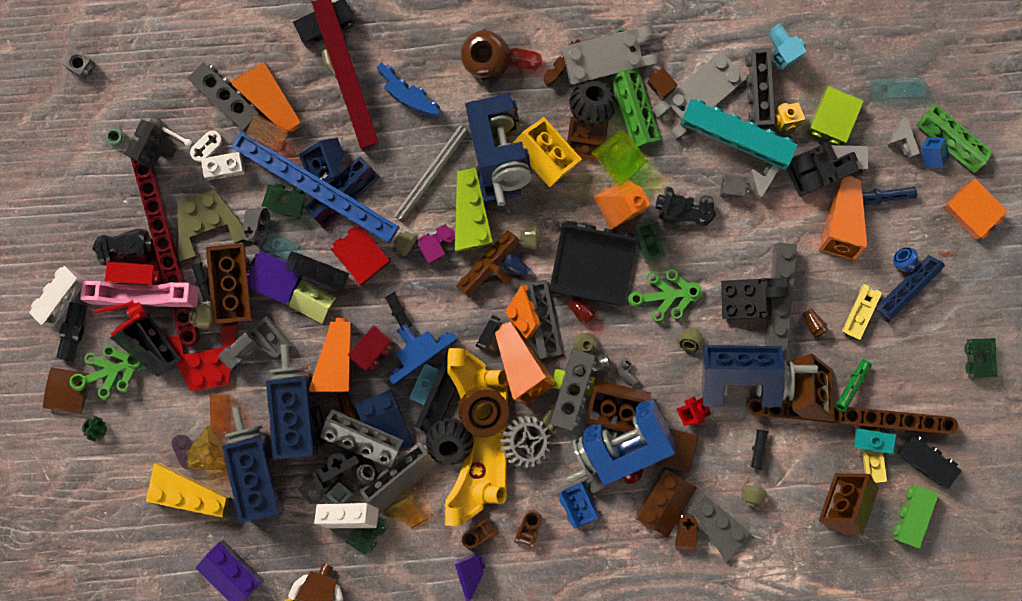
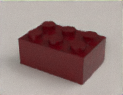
M373 325L348 353V356L365 371H375L382 364V357L384 355L389 356L395 349L393 346L395 342L380 328Z

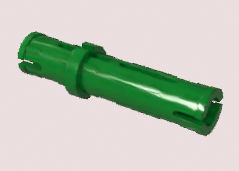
M862 359L855 372L851 373V379L835 405L838 410L847 411L860 385L864 384L866 380L865 376L872 366L869 361ZM859 373H861L859 379L857 380V382H855V380H856V378L858 377ZM850 389H852L850 395L847 398V394L849 393Z

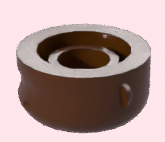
M483 29L472 33L464 41L461 48V61L470 74L485 82V80H493L505 72L510 63V50L501 36L495 32ZM483 47L492 48L493 53L490 60L480 63L477 58L479 50Z
M481 386L469 390L460 399L458 413L462 424L472 433V436L490 437L499 433L507 424L509 407L505 398L499 393L498 388L493 389ZM482 403L490 404V414L484 419L476 418L475 411L478 405Z

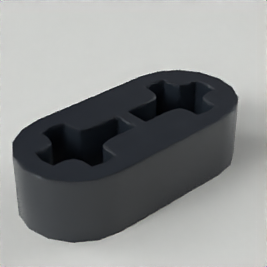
M491 316L475 345L477 348L484 351L501 320L499 317Z

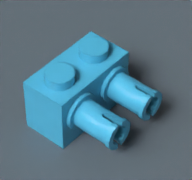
M782 23L776 25L768 33V36H770L777 47L771 54V58L780 72L800 60L807 52L804 41L799 39L797 35L790 37Z

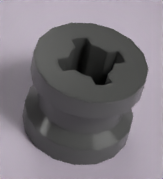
M597 473L584 480L591 487L590 491L592 494L607 486L602 483Z

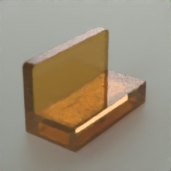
M254 115L245 135L280 152L287 145L285 140L289 132L258 115Z
M230 394L210 395L211 433H231Z

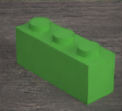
M912 484L906 491V503L899 511L900 520L893 528V539L920 549L939 493Z

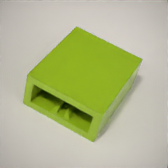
M828 86L823 92L808 132L812 133L811 135L817 139L825 138L832 145L843 146L848 141L864 101Z

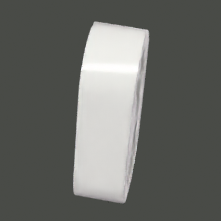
M216 131L207 132L191 148V157L197 162H201L202 158L210 157L222 145L221 135ZM210 136H217V143H211L209 146H207L211 141L209 139ZM204 147H206L202 152L203 157H196V150L199 149L201 151Z

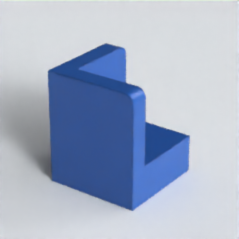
M926 138L921 147L924 166L943 168L949 158L946 138Z

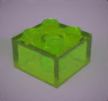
M622 129L618 130L591 153L611 179L619 186L649 162L629 135Z

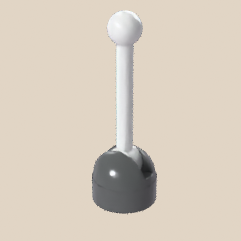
M153 116L149 121L164 132L184 142L185 146H191L192 141L190 139H184L164 128L160 118Z

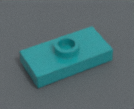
M856 428L853 448L893 454L896 435Z

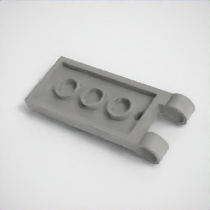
M652 24L563 46L562 51L570 84L659 63L658 52L644 56L641 55L638 41L639 37L654 34ZM632 46L634 47L633 52L630 51V47Z
M721 50L667 98L654 107L652 112L659 118L671 108L679 119L682 120L691 99H700L706 103L705 105L710 107L716 106L745 81L746 77ZM680 107H685V111H681ZM678 124L671 133L678 139L689 128Z

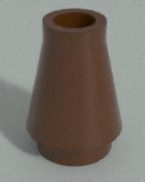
M812 308L803 313L809 331L815 338L828 331V324Z

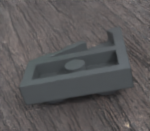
M265 316L247 332L257 342L254 349L264 351L275 358L281 355L280 345L288 344V348L292 346L268 316Z

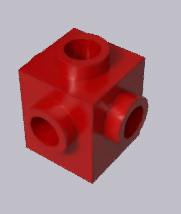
M695 397L689 398L684 401L685 405L677 408L684 427L693 423L695 426L706 422L704 418L711 415L709 407L703 406V397L697 400Z

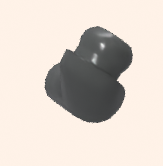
M624 358L618 364L619 376L633 387L638 379L631 374V361L628 358Z

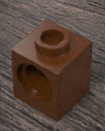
M664 68L659 71L655 69L648 75L650 79L647 84L661 101L675 90L678 85Z

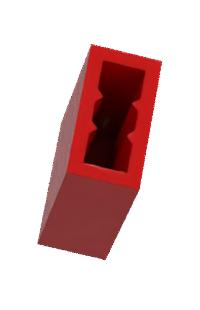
M355 225L347 232L349 235L344 239H337L332 244L334 247L331 250L359 285L362 286L391 263V261L361 226L357 227Z
M106 262V282L127 285H161L163 283L160 267L145 264Z

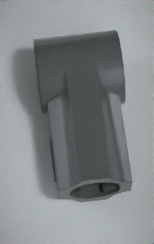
M245 332L236 342L226 347L218 355V358L232 371L257 345V342L251 335Z

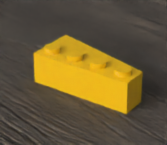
M160 462L154 463L146 502L218 517L226 516L230 496L181 474V472L171 469Z

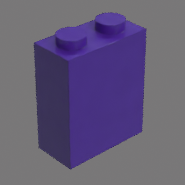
M260 251L259 254H255L253 257L251 272H247L249 288L289 305L293 292L299 285L302 276L285 270V261Z

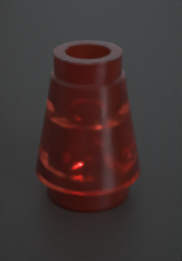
M573 297L567 304L580 323L583 322L585 325L596 314L592 307L576 297Z

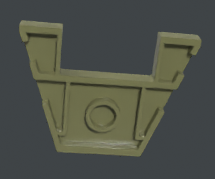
M215 189L178 202L179 262L197 257L191 240L192 237L227 225L234 243L244 241L241 236L243 225Z

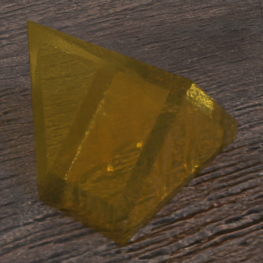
M209 425L187 451L188 469L227 470L222 445Z
M415 493L382 511V513L409 525L411 529L428 520Z

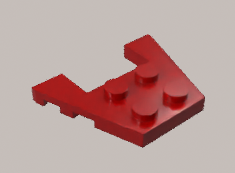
M238 325L220 327L222 348L185 354L183 343L178 335L166 337L181 359L177 367L190 391L230 384L232 371L218 358V355L226 347L236 342Z

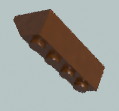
M245 243L206 247L213 324L222 325L252 320Z

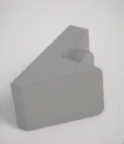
M906 117L898 122L887 145L902 141V152L904 155H907V158H910L920 152Z
M768 163L762 172L765 176L753 169L749 171L757 199L763 197L780 167Z

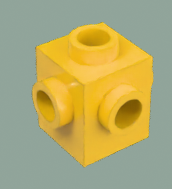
M799 102L789 105L788 103H783L774 112V125L777 127L778 132L785 130L786 132L794 131L805 120Z

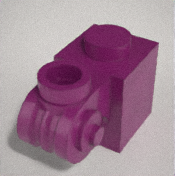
M446 224L436 229L437 233L431 236L428 233L419 238L420 242L417 244L429 265L446 256L441 247L443 241L449 244L455 241L454 230L448 228Z

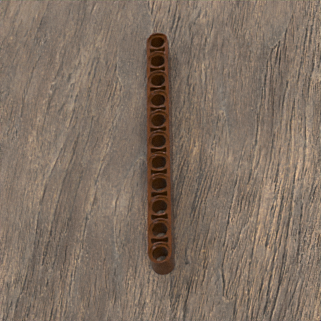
M751 398L745 405L746 411L756 416L953 434L958 429L957 420L949 416L848 407L847 411L843 412L834 406L836 412L835 420L824 421L804 419L798 414L792 416L789 409L793 401H782V407H779L776 414L770 411V407H762L761 398ZM754 401L760 405L757 412H753L751 409V404ZM849 411H853L855 414L853 421H849L847 418ZM870 412L874 415V420L871 423L866 419L867 414ZM889 414L893 417V422L890 425L886 423V417ZM908 416L912 419V424L909 427L905 424V419ZM927 418L931 420V426L928 429L924 425V421ZM946 420L950 422L948 430H945L943 426Z

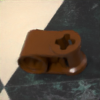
M531 509L525 513L514 543L520 542L528 545L531 549L533 548L541 524V516L538 511ZM535 515L538 521L535 524H530L527 521V517Z
M684 513L678 519L675 548L680 551L696 552L697 521L693 515ZM687 519L692 522L688 527L683 524V522H687Z
M489 516L463 533L461 541L465 548L473 549L499 533L490 523ZM469 534L476 537V541L472 545H468L465 542V537Z

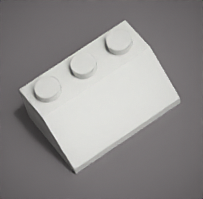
M67 266L60 267L55 272L54 280L44 287L42 296L37 298L31 305L32 309L29 313L41 325L54 327L68 308L69 303L74 300L82 289V281H88Z

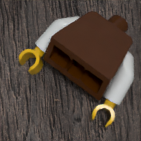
M322 564L319 573L310 571L308 575H303L293 583L288 595L289 598L285 601H343L340 586L336 584L335 578L330 577L333 567Z

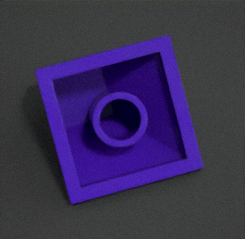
M478 553L458 559L455 562L466 601H471L484 574L483 569L486 568L483 557L479 558Z

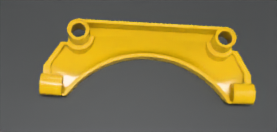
M448 348L447 372L461 398L469 390L484 386L493 389L498 388L499 393L508 404V379L505 370H486L485 363L468 350ZM487 403L478 405L475 411L476 418L484 419L491 412V405ZM505 427L499 433L490 437L473 436V450L467 459L463 461L455 486L445 501V525L462 526V523L467 522L483 510L484 504L505 503L507 499V458L503 456L506 451L500 449L504 446L500 439L505 438L501 434L502 432H507ZM474 462H480L485 467V474L480 479H474L469 475L471 464ZM474 465L472 467L473 470L471 472L473 475L477 474L479 476L482 474L480 471L482 470L481 466L477 467Z

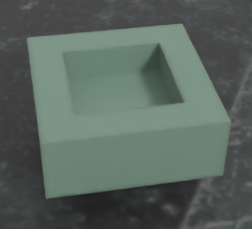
M339 479L325 492V496L335 504H343L353 494V491Z

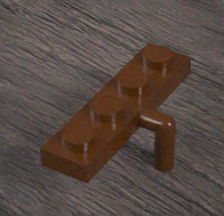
M507 230L487 250L486 254L474 264L466 276L461 278L456 286L469 297L492 272L505 284H509L511 278L498 265L520 242L518 237Z

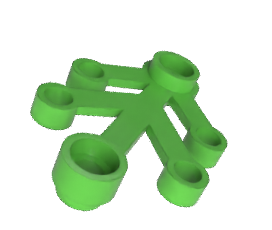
M670 269L665 274L666 279L674 281L682 288L674 290L662 281L656 272H650L647 275V281L655 284L664 292L641 294L637 291L632 292L628 297V303L632 307H639L643 302L665 299L660 307L652 313L654 321H661L664 313L675 298L684 297L679 305L671 310V316L674 319H679L682 317L683 310L690 301H697L701 298L702 287L696 282L687 283L678 276L674 269ZM669 272H674L675 277L673 279L668 277ZM651 274H654L656 276L655 281H651L649 279V276ZM691 288L696 289L695 295L690 294ZM636 295L640 298L638 303L633 301V296ZM676 309L680 311L678 317L673 314V311ZM656 312L661 313L660 319L654 317Z
M106 346L103 349V354L106 358L111 359L114 357L123 362L114 364L96 357L93 353H88L84 358L86 364L89 366L97 365L104 369L86 376L74 374L70 378V385L74 390L81 391L86 387V384L107 377L103 386L98 390L100 399L107 400L111 395L110 389L118 372L125 370L122 380H119L116 385L118 391L124 393L129 389L128 383L133 372L141 369L143 365L139 361L135 365L131 364V361L135 358L130 354L117 351L112 346ZM113 350L112 354L107 355L106 351ZM89 357H94L92 362L87 361ZM77 381H82L81 386H76L75 384ZM121 384H126L124 389L119 388ZM107 391L108 393L106 396H101V392Z

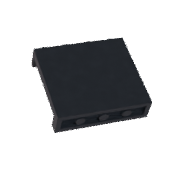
M567 221L566 224L562 223L549 292L624 307L638 238L628 232H623L622 235L616 234L613 229L604 228V231L596 230L597 227L593 225L580 227L577 226L578 223Z

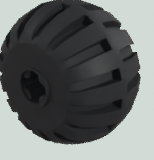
M588 80L580 83L571 93L569 100L572 115L581 124L584 122L586 126L592 125L595 127L606 123L612 118L617 107L616 96L611 87L598 80Z
M441 419L433 424L427 432V450L433 459L437 462L440 461L441 464H459L467 459L473 450L474 438L472 433L458 419Z

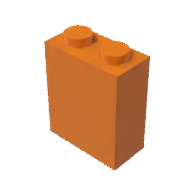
M976 179L970 180L943 206L975 240L981 237L983 239L992 232L990 228L994 224L996 226L1005 219L1003 215L1008 212Z

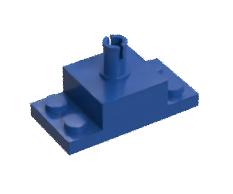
M407 324L402 326L406 334L401 328L396 330L406 343L405 347L396 353L404 367L398 366L391 371L390 381L393 384L399 383L458 340L454 333H444L438 338L439 342L436 343L428 331L419 337H415Z

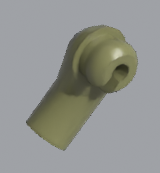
M325 49L322 51L324 65L332 75H335L328 51Z
M553 405L549 406L542 417L543 426L548 428L546 432L551 434L556 433L558 430V426L550 424L555 407Z

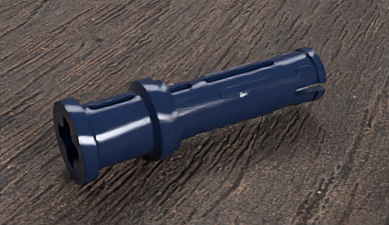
M913 186L884 191L877 188L873 189V191H862L863 207L870 204L878 206L882 202L916 199L917 189Z

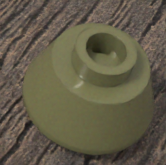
M537 224L525 227L524 231L520 232V242H524V246L532 250L539 248L540 227Z
M400 232L394 240L396 243L395 248L401 256H408L413 251L419 241L418 236L409 232H404L403 234Z
M204 303L193 308L189 314L190 323H193L197 328L208 330L213 324V311L211 307Z
M687 328L678 337L679 346L687 352H697L703 348L702 334L696 328Z
M581 333L574 339L573 348L596 355L599 349V342L593 334Z
M744 485L741 488L742 500L746 501L745 505L757 507V504H762L767 496L766 490L749 485Z

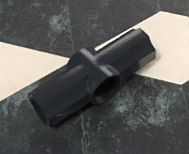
M74 302L69 303L66 319L62 323L59 332L61 340L56 358L74 362L78 343L82 340L84 334L83 322L87 305Z

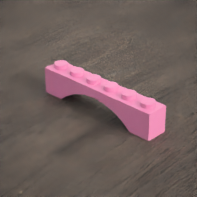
M82 281L80 300L91 305H119L133 300L134 303L140 302L142 306L197 307L199 288L190 283L127 285L102 281Z

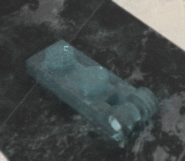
M925 78L871 80V87H873V93H871L872 100L926 97ZM880 86H886V92H881Z

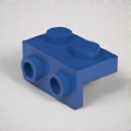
M585 481L569 487L558 494L560 504L565 508L567 519L574 529L600 517Z

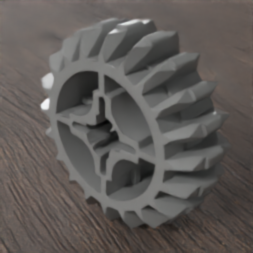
M519 416L517 421L511 420V426H505L507 432L501 433L505 436L504 439H500V442L504 443V446L500 449L506 451L503 456L505 458L509 457L508 462L514 463L516 467L527 468L529 466L532 468L535 466V463L540 464V458H546L544 452L550 451L546 448L547 445L552 444L550 441H547V438L551 435L545 434L548 428L542 427L543 422L537 421L535 417L530 419L529 416H524V418ZM526 426L532 428L536 436H531ZM525 439H530L527 443H525L526 445H521L522 443H524ZM515 448H520L525 458L519 456Z

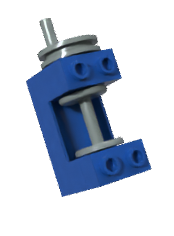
M655 401L641 402L636 407V416L633 418L635 429L615 439L609 431L603 428L602 424L597 426L591 425L586 428L584 436H581L579 440L575 439L573 441L574 451L583 469L567 476L568 482L572 483L595 472L599 475L602 483L607 485L675 454L674 437Z

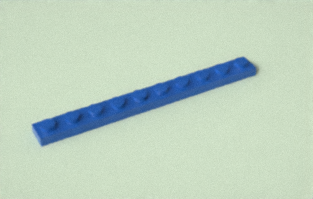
M242 131L231 146L235 151L389 244L400 228L395 223Z

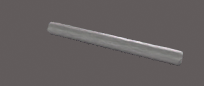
M459 126L395 213L394 216L398 220L403 221L468 133L466 128Z

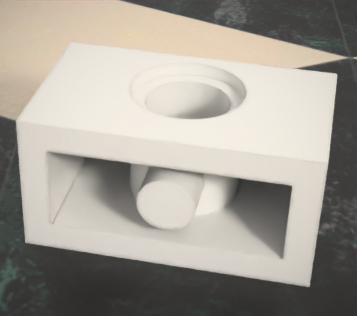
M239 152L201 159L204 178L208 181L246 174L243 155Z

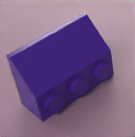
M224 540L218 542L196 566V569L228 601H244L264 581Z

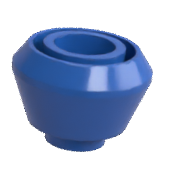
M910 247L900 249L893 258V265L904 272L913 271L919 263L917 251Z

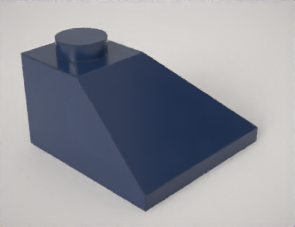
M337 137L317 142L300 153L299 157L305 170L327 182L337 176L344 153Z

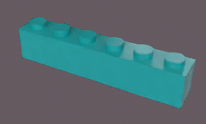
M700 99L690 100L680 122L681 125L782 169H787L798 146L792 139L787 137L781 138L772 130L758 128L759 126L753 122H744L737 115L724 113L721 108L707 106Z

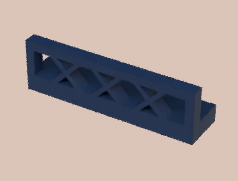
M359 156L330 185L356 200L380 177ZM361 164L364 165L360 170L356 171ZM348 178V181L342 184V181ZM313 199L304 207L324 229L340 215L316 199ZM320 204V206L313 212L312 209L316 205Z
M928 255L875 307L882 319L889 323L945 267V264Z

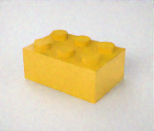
M545 117L524 130L513 142L522 141L523 148L528 149L531 167L549 187L567 175L582 160Z

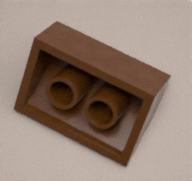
M812 353L792 360L793 365L818 366L817 373H794L793 411L804 419L834 421L833 369Z
M595 379L585 423L593 425L602 424L603 427L628 433L635 429L633 418L636 416V407L643 401H651V392Z
M663 468L635 518L655 531L669 537L697 487Z
M835 473L819 517V522L844 535L863 536L879 489L870 474Z

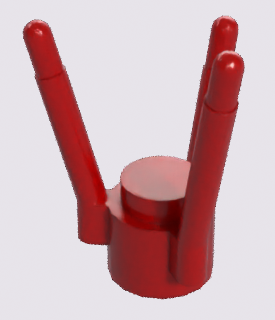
M131 300L124 304L94 310V313H103L129 307L126 310L129 319L110 333L111 336H114L134 321L146 316L140 302L134 303Z

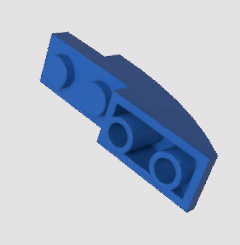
M381 62L376 67L377 71L388 81L384 86L385 90L401 104L428 116L439 117L441 115L439 111L440 106L434 100L430 102L427 99V93L422 87L419 86L417 88L413 84L407 89L409 85L402 78L397 79L394 75L396 72L390 65L387 64L385 66Z

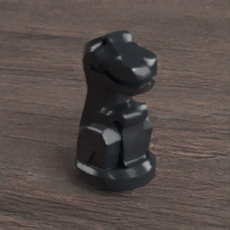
M667 186L663 195L659 194L656 200L655 209L659 210L658 218L665 222L694 221L701 226H706L716 216L714 200L709 195L700 197L699 204L695 205L693 197L686 198L675 194L673 188Z
M133 229L114 237L100 235L95 240L92 248L97 255L99 263L106 266V262H114V253H117V257L120 260H124L127 257L138 258L141 263H148L152 253L155 252L153 240L145 229Z

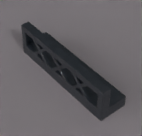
M445 356L414 426L428 432L433 424L444 418L456 390V386L447 372L448 356Z

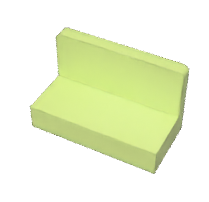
M302 280L293 292L289 307L319 323H323L336 297Z

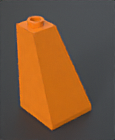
M265 61L231 81L232 85L283 132L289 131L291 133L299 128L298 124L301 121Z
M848 175L837 182L818 250L855 261L866 248L867 238L861 180Z
M628 179L593 196L610 229H615L643 214L651 205L642 187Z
M336 318V322L330 323L309 392L352 391V359L348 356V353L352 350V322H347V318Z
M512 322L502 324L499 330L495 332L511 394L514 400L527 406L553 388L557 383L519 329Z

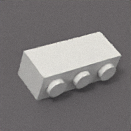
M367 503L317 504L314 524L324 528H377L379 508Z

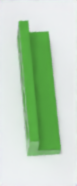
M639 69L623 70L611 76L610 78L633 149L660 141L661 137ZM631 74L634 76L635 83L631 80ZM636 93L640 95L641 101L638 100ZM642 111L646 113L647 119L643 117ZM648 129L652 131L653 138H650Z
M936 103L929 108L927 113L916 124L931 138H946L948 152L974 174L988 161L993 152Z

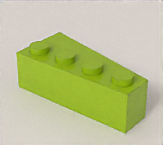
M476 167L457 171L455 252L492 245V237Z

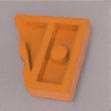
M521 285L504 313L524 337L529 339L537 331L540 321L535 313L533 301L529 302L526 293L529 290L528 286Z

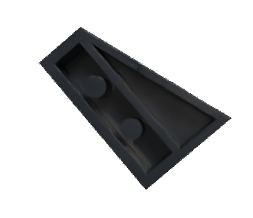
M149 313L110 337V339L157 377L172 370L181 361Z

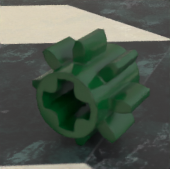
M94 416L93 419L89 418L84 422L82 432L84 436H87L86 439L95 442L96 438L101 439L105 436L107 426L105 425L106 422L102 421V418Z

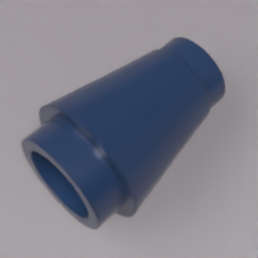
M509 253L501 263L505 271L524 278L530 271V268L515 254Z

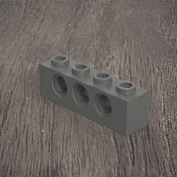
M202 62L187 79L247 133L262 117L258 113L260 110L252 102L248 104L244 100L246 97L238 90L235 92L230 87L232 83L226 77L221 79L217 75L219 71L213 65L209 64L207 66ZM215 79L216 85L209 88V81ZM225 92H229L230 98L225 101L222 100V95ZM244 105V111L236 113L237 106Z
M572 348L550 424L572 431L574 426H578L580 420L578 411L579 408L584 407L586 397L583 395L585 389L589 390L592 381L589 375L591 371H595L598 361L595 360L594 354ZM576 367H584L586 370L585 374L577 376L574 373ZM578 385L580 387L579 393L576 395L569 392L570 386ZM565 404H573L574 410L571 413H566L563 410Z

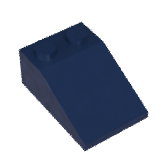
M392 389L355 403L361 422L402 439L401 448L413 443Z

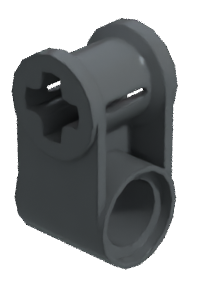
M266 208L248 209L245 212L241 236L245 241H252V244L255 246H262L267 239L270 212Z

